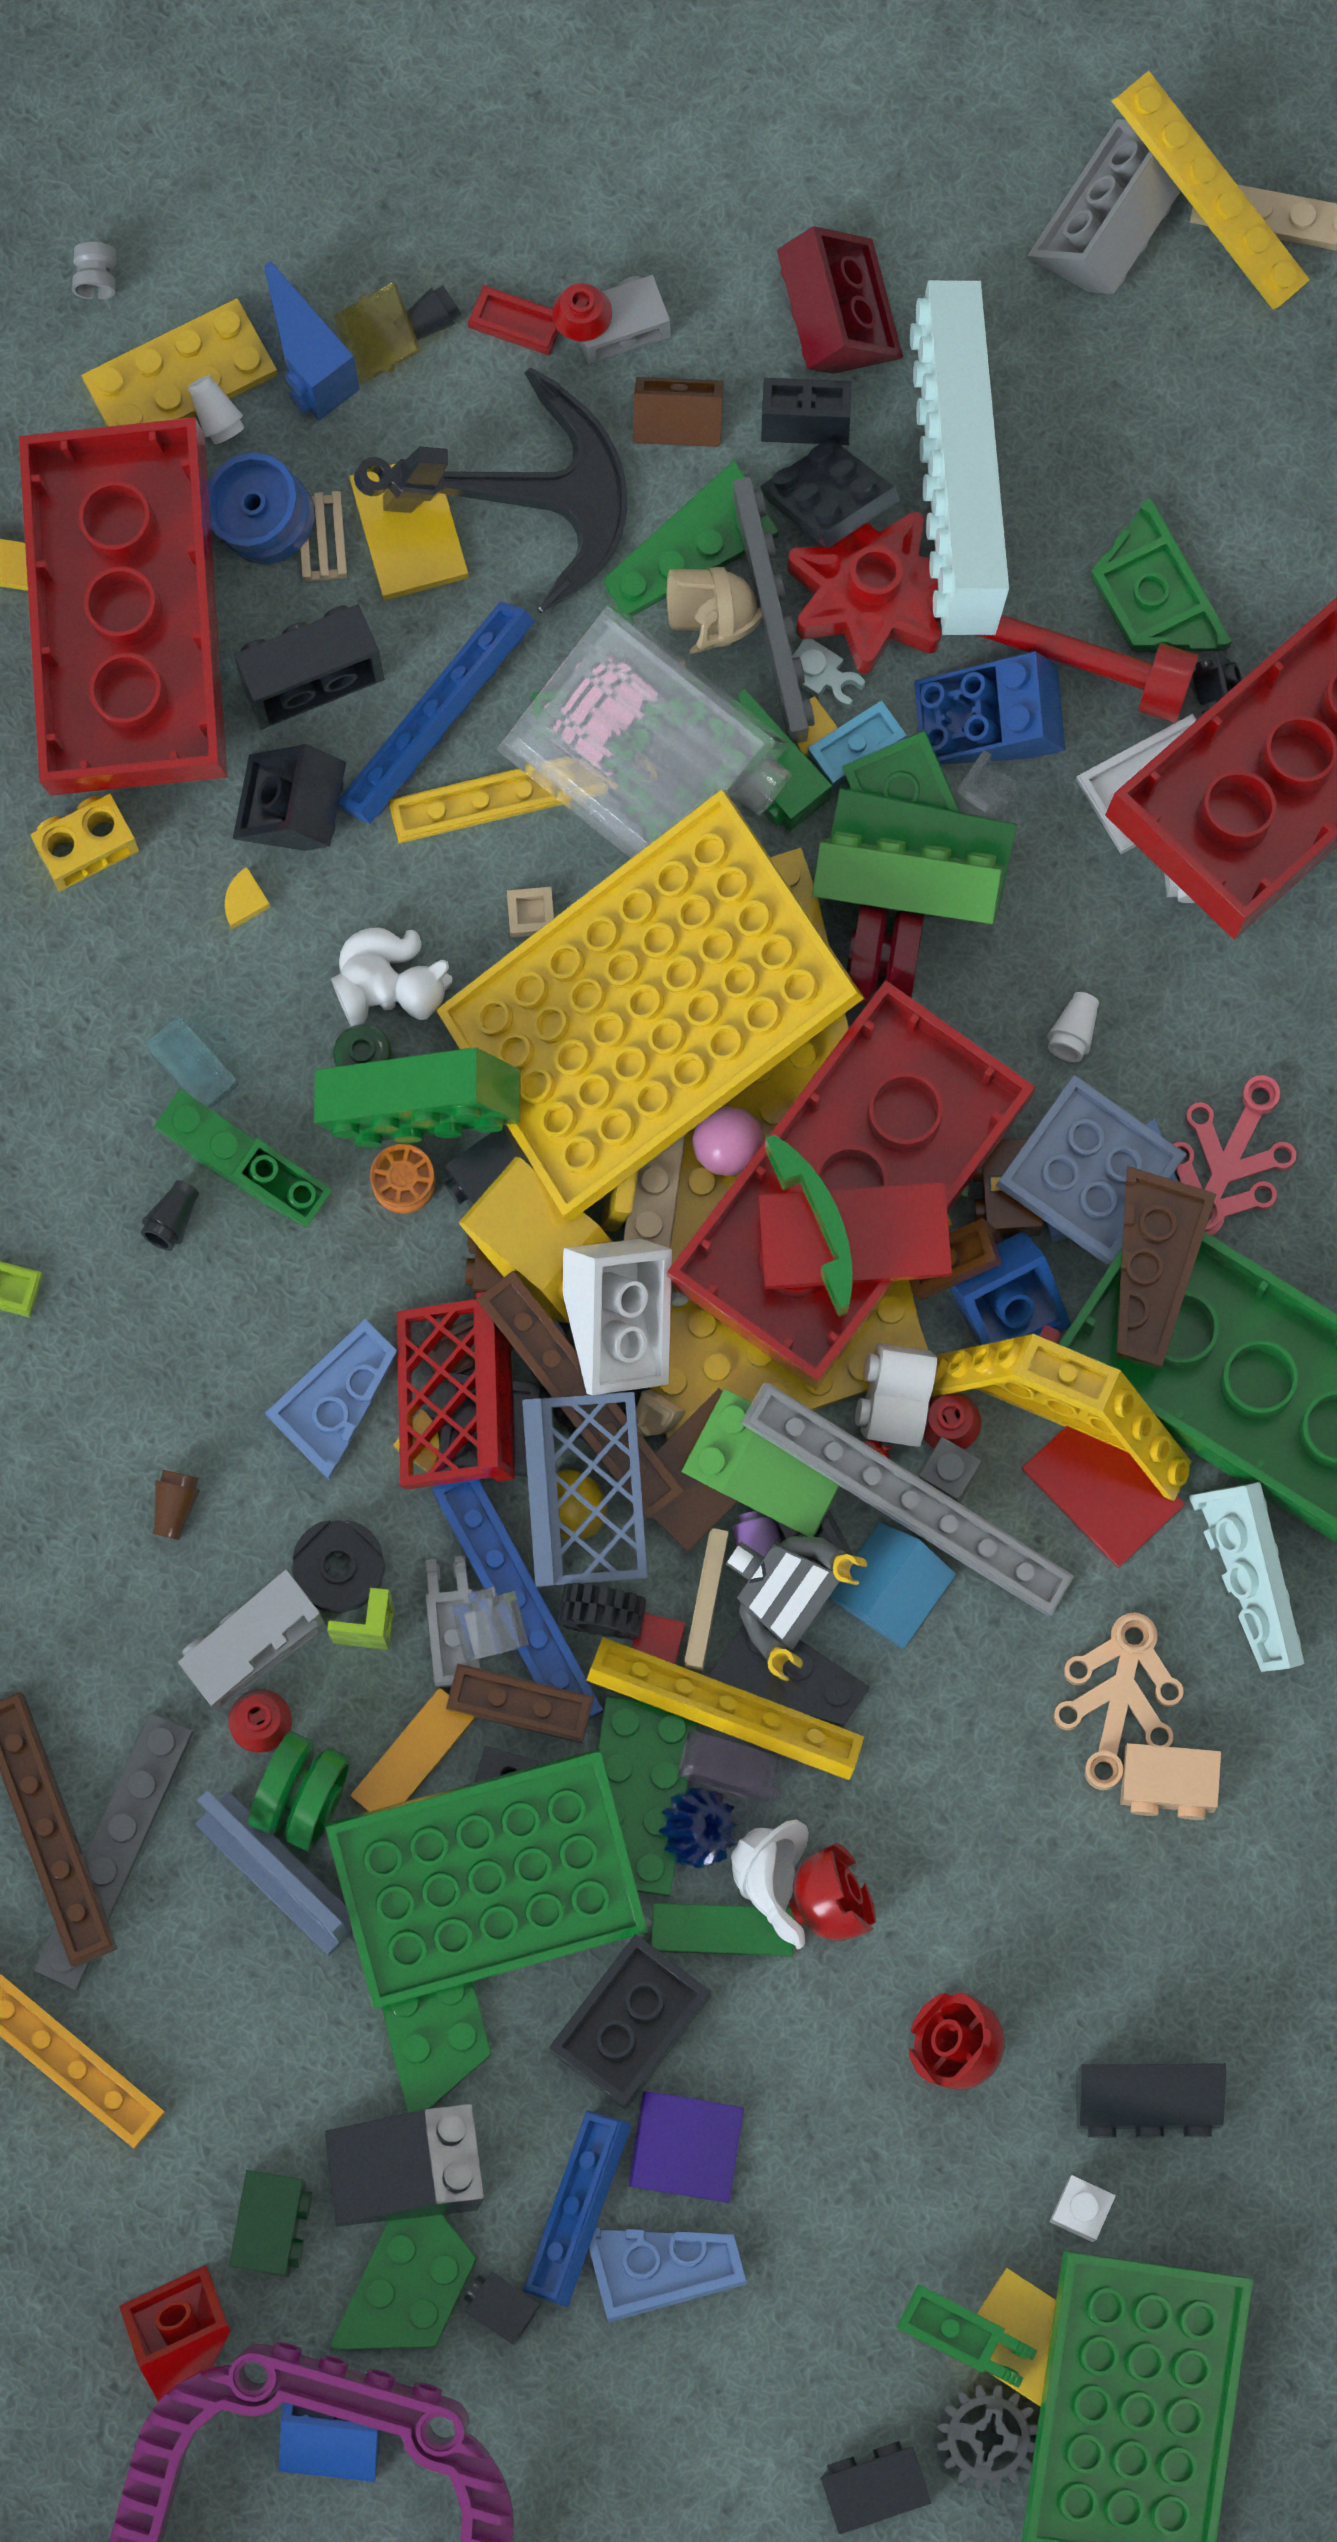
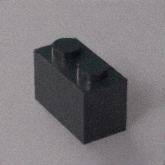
M900 2441L873 2449L875 2460L857 2465L853 2456L827 2465L830 2475L820 2479L839 2535L932 2504L913 2447L903 2450Z

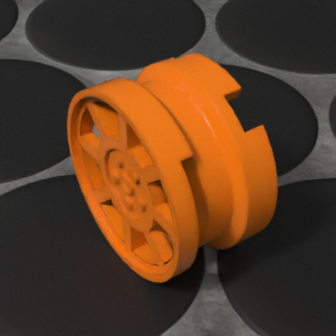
M396 1144L387 1147L377 1155L370 1170L371 1185L376 1199L383 1207L392 1212L407 1214L418 1211L431 1200L434 1194L436 1179L431 1160L421 1149L413 1145Z

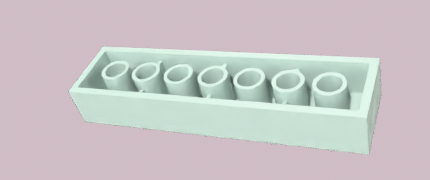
M928 280L924 298L917 299V323L911 324L910 347L911 350H918L919 361L915 360L913 383L914 387H921L922 398L917 400L916 407L917 424L924 425L925 436H921L920 461L921 463H928V474H925L923 478L924 501H931L932 513L927 514L926 535L928 540H934L935 551L930 553L929 570L930 577L938 579V590H935L933 594L934 617H941L942 635H996L1009 591L981 281Z

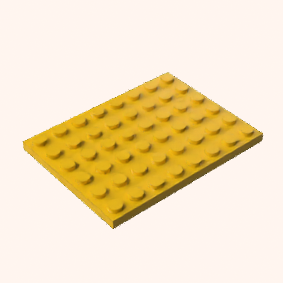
M721 789L437 1008L436 1011L460 1050L477 1047L520 1069V1123L507 1124L562 1215L572 1221L858 1004L864 997L729 795Z

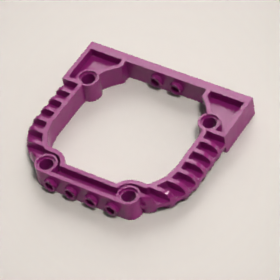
M274 2342L273 2346L266 2344L248 2346L238 2355L232 2365L212 2367L185 2379L173 2387L156 2404L146 2418L137 2438L109 2542H163L185 2456L197 2430L222 2410L245 2416H260L272 2412L282 2402L401 2436L406 2452L417 2464L450 2477L462 2511L460 2542H512L514 2517L511 2496L506 2481L488 2450L479 2440L467 2433L470 2419L467 2410L460 2402L442 2396V2390L431 2384L416 2382L413 2387L395 2382L396 2377L386 2371L368 2369L367 2373L349 2369V2363L341 2358L322 2355L320 2360L301 2355L302 2349L296 2345ZM249 2362L261 2364L266 2369L267 2381L263 2383L251 2381L246 2376L245 2364ZM436 2417L449 2419L454 2425L455 2434L450 2437L436 2435L432 2430L431 2420Z

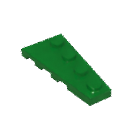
M735 460L603 579V585L625 620L667 598V578L670 569L724 567L745 555L732 498L733 480L745 478ZM766 512L765 517H760L763 533L771 532L773 539L778 537L779 531Z

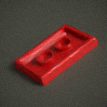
M1069 1426L1061 1430L1022 1467V1471L1118 1569L1185 1506V1503L1178 1496L1175 1501L1165 1498L1130 1453Z

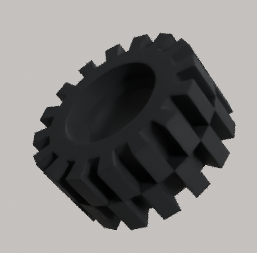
M568 1583L564 1585L558 1624L566 1628H574L573 1630L585 1631L588 1634H599L606 1637L613 1636L619 1639L640 1638L647 1599L643 1596H637V1594L632 1592H624L625 1590L610 1589L608 1586L601 1585V1587L586 1583L585 1585Z

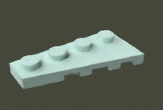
M1256 1482L1189 1495L1194 1511L1202 1509L1210 1529L1204 1531V1535L1210 1549L1218 1548L1227 1572L1221 1576L1228 1593L1232 1592L1240 1600L1243 1610L1238 1617L1261 1672L1289 1669L1303 1665L1301 1642L1296 1631L1289 1602L1290 1597L1285 1586L1278 1557V1547L1274 1541L1267 1512V1502L1263 1495L1261 1483Z

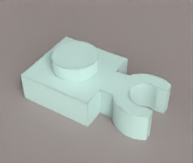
M804 639L792 655V658L800 657L803 666L805 683L798 685L817 698L822 695L825 689H828L832 692L833 699L839 706L849 709L852 705V699L844 695L841 689L848 684L854 685L860 690H863L865 687V681L859 674L854 672L842 673L839 671L843 665V658L813 639Z

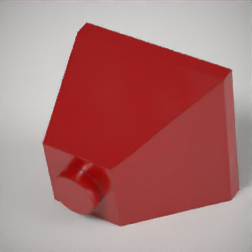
M206 2265L119 2306L138 2366L158 2402L177 2384L199 2372L212 2368L231 2332L211 2274Z

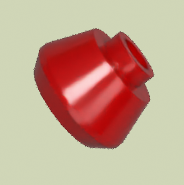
M577 283L569 286L556 298L553 304L552 318L555 327L563 336L573 341L586 342L594 340L606 332L612 320V306L608 297L600 289L587 283Z
M960 1392L930 1397L923 1435L925 1442L935 1449L943 1437L964 1450L970 1447L977 1439L981 1429V1415L977 1405L972 1399ZM955 1411L958 1412L960 1418L956 1417Z
M256 1689L246 1692L234 1702L229 1712L228 1726L233 1739L239 1746L251 1752L264 1753L276 1749L285 1735L291 1730L292 1715L289 1706L281 1696L270 1690ZM259 1709L258 1712L251 1714L253 1710Z

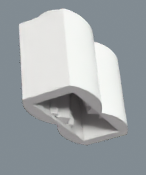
M877 1343L875 1353L867 1355L864 1365V1380L869 1381V1388L866 1399L860 1398L858 1400L855 1412V1424L861 1426L860 1432L866 1439L920 1447L926 1426L928 1402L931 1397L936 1374L937 1357L932 1351Z

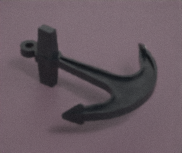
M528 368L525 371V375L539 401L568 434L572 443L573 459L570 466L566 469L556 472L445 471L448 466V449L419 446L406 460L400 459L392 468L382 458L368 457L362 461L355 471L354 481L358 490L365 495L372 497L384 493V511L412 513L421 503L431 501L441 493L550 510L562 515L571 523L577 534L578 549L575 558L555 580L544 602L537 609L542 613L546 609L570 598L585 587L608 563L618 546L625 526L627 488L622 464L616 448L598 419L586 406L561 387L558 382L533 368ZM367 472L376 473L380 481H372L368 477Z

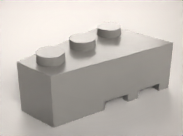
M285 1569L245 1605L235 1609L223 1618L219 1623L220 1626L207 1637L204 1635L200 1636L187 1645L182 1651L184 1657L178 1663L216 1712L327 1627L320 1612L287 1569Z

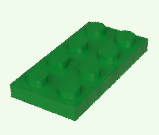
M606 1696L598 1749H600L637 1892L670 1897L697 1722L644 1702Z

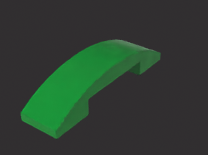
M776 1135L769 1136L765 1139V1150L782 1189L785 1190L796 1184H801L834 1258V1261L822 1265L820 1275L840 1317L848 1313L852 1291V1260L844 1223L830 1192L812 1166L788 1143Z

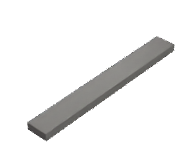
M768 1382L762 1384L740 1424L1048 1616L1054 1614L1074 1578V1575Z

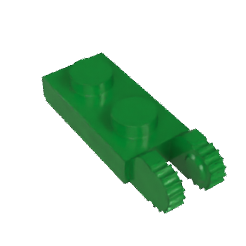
M917 2284L896 2327L900 2331L981 2373L985 2370L1018 2388L1024 2378L1017 2371L990 2360L997 2344L1005 2346L1013 2354L1023 2359L1033 2360L1037 2352L1031 2346L1004 2333V2328Z

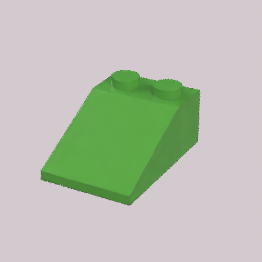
M724 1389L681 1472L807 1537H814L840 1486L740 1424L752 1402Z

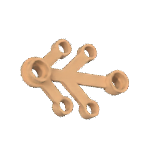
M1127 1613L1118 1618L1112 1627L1111 1639L1084 1656L1070 1658L1064 1667V1676L1068 1682L1073 1685H1083L1088 1682L1093 1670L1119 1657L1116 1675L1074 1701L1061 1702L1054 1711L1056 1725L1063 1730H1072L1080 1724L1084 1716L1109 1702L1099 1750L1088 1759L1085 1766L1086 1780L1092 1787L1098 1790L1112 1789L1119 1783L1123 1775V1764L1117 1756L1128 1706L1145 1732L1146 1745L1159 1746L1154 1744L1150 1738L1151 1732L1155 1729H1162L1168 1735L1167 1743L1162 1746H1171L1174 1739L1172 1729L1160 1721L1134 1680L1139 1661L1156 1685L1155 1697L1161 1705L1173 1707L1181 1701L1184 1694L1182 1684L1170 1676L1154 1650L1158 1637L1154 1623L1147 1616L1140 1613ZM1132 1628L1138 1629L1143 1636L1141 1643L1137 1645L1128 1643L1125 1639L1127 1630ZM1080 1662L1086 1666L1087 1674L1084 1678L1076 1679L1070 1674L1069 1667L1073 1663ZM1165 1684L1174 1685L1178 1690V1697L1174 1700L1164 1699L1161 1695V1687ZM1065 1707L1074 1709L1077 1719L1071 1724L1062 1722L1059 1717L1061 1709ZM1100 1763L1108 1764L1112 1769V1776L1107 1780H1101L1095 1775L1094 1769Z

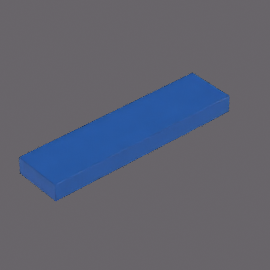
M586 2110L523 2290L524 2293L568 2308L632 2124Z

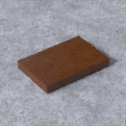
M720 1388L655 1452L684 1492L652 1517L688 1552L737 1503V1500L681 1472L723 1392Z

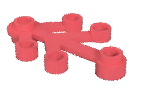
M1259 1075L1251 1078L1246 1083L1242 1094L1245 1109L1224 1151L1212 1123L1214 1119L1212 1108L1206 1103L1198 1102L1191 1105L1187 1111L1186 1123L1190 1129L1196 1132L1211 1173L1205 1190L1216 1193L1210 1213L1211 1218L1205 1229V1232L1211 1236L1215 1235L1222 1228L1226 1217L1253 1208L1261 1211L1268 1210L1277 1199L1276 1188L1266 1181L1255 1183L1248 1192L1221 1199L1228 1183L1271 1169L1286 1171L1294 1165L1296 1160V1150L1287 1142H1278L1268 1151L1240 1159L1261 1116L1272 1112L1278 1104L1280 1088L1271 1077ZM1257 1090L1266 1092L1269 1101L1262 1105L1255 1103L1252 1099L1253 1092ZM1196 1110H1203L1208 1115V1121L1204 1124H1197L1192 1120L1191 1114ZM1185 1142L1174 1143V1146L1186 1151L1189 1156V1160L1186 1163L1179 1164L1176 1168L1179 1181L1202 1189L1192 1165L1194 1160L1193 1148ZM1278 1149H1284L1289 1152L1291 1160L1284 1164L1278 1163L1274 1158V1152ZM1258 1189H1266L1271 1194V1200L1267 1203H1260L1255 1199L1254 1192Z

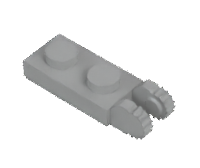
M456 1556L453 1563L458 1591L440 1593L439 1585L441 1580L440 1566L437 1564L436 1559L426 1560L429 1594L425 1595L436 1689H439V1687H452L458 1663L481 1669L472 1589H469L465 1556Z

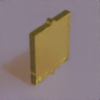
M393 282L369 296L361 295L358 302L334 315L343 344L354 356L359 384L367 382L385 371L394 372L396 365L421 352L398 286Z

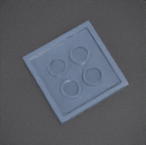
M1073 1075L995 1186L1106 1265H1109L1122 1248L1127 1166L1169 1179L1186 1153L1076 1075Z

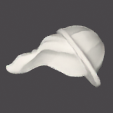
M798 1820L784 1822L775 1829L756 1828L748 1832L743 1839L739 1840L737 1847L732 1852L731 1859L733 1877L737 1887L740 1889L741 1895L751 1900L754 1906L767 1916L768 1922L773 1924L776 1933L783 1940L795 1945L796 1949H801L805 1945L804 1929L785 1910L793 1894L794 1868L807 1846L809 1832L805 1824Z

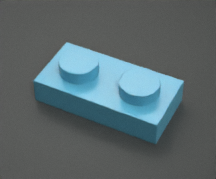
M881 700L809 746L807 750L809 757L821 774L832 785L833 789L847 780L842 768L844 764L907 738V735Z

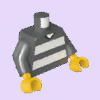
M790 1536L783 1542L775 1540L764 1557L743 1542L739 1543L726 1562V1565L748 1579L737 1597L741 1602L739 1614L750 1640L767 1659L768 1668L772 1674L784 1681H788L789 1678L783 1673L785 1662L790 1660L797 1667H802L803 1662L801 1658L788 1651L786 1646L791 1650L794 1649L840 1581L854 1585L859 1584L858 1580H854L851 1577L850 1568L853 1564L867 1567V1561L864 1558L848 1555L845 1551L822 1537Z

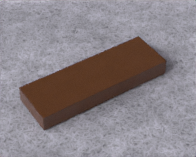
M458 1663L446 1710L583 1744L594 1697Z

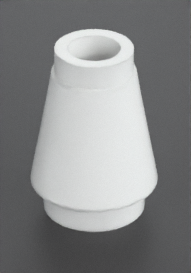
M205 375L187 387L191 394L205 437L211 438L213 444L222 443L244 429V425L240 420L243 416L242 413L217 383L213 381L211 375Z
M1085 992L1074 993L1072 1000H1070L1047 1035L1050 1041L1048 1049L1054 1056L1068 1062H1079L1082 1060L1083 1055L1090 1052L1097 1008L1099 1006L1097 998Z

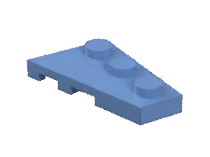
M595 2228L589 2246L608 2323L747 2285L734 2234L655 2233L635 2229L616 2231Z

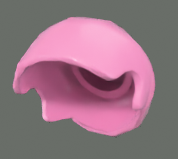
M724 1106L696 1126L692 1144L696 1159L710 1172L718 1175L733 1176L740 1174L765 1142L766 1137L762 1124L749 1111Z

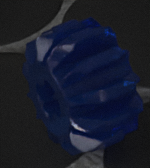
M690 1788L685 1793H678L670 1797L672 1807L661 1811V1814L667 1820L666 1826L658 1830V1832L668 1837L663 1850L675 1853L676 1863L694 1866L695 1868H708L713 1866L714 1862H721L727 1859L726 1848L737 1845L731 1836V1832L740 1824L730 1819L735 1806L723 1803V1793L708 1791L703 1788Z

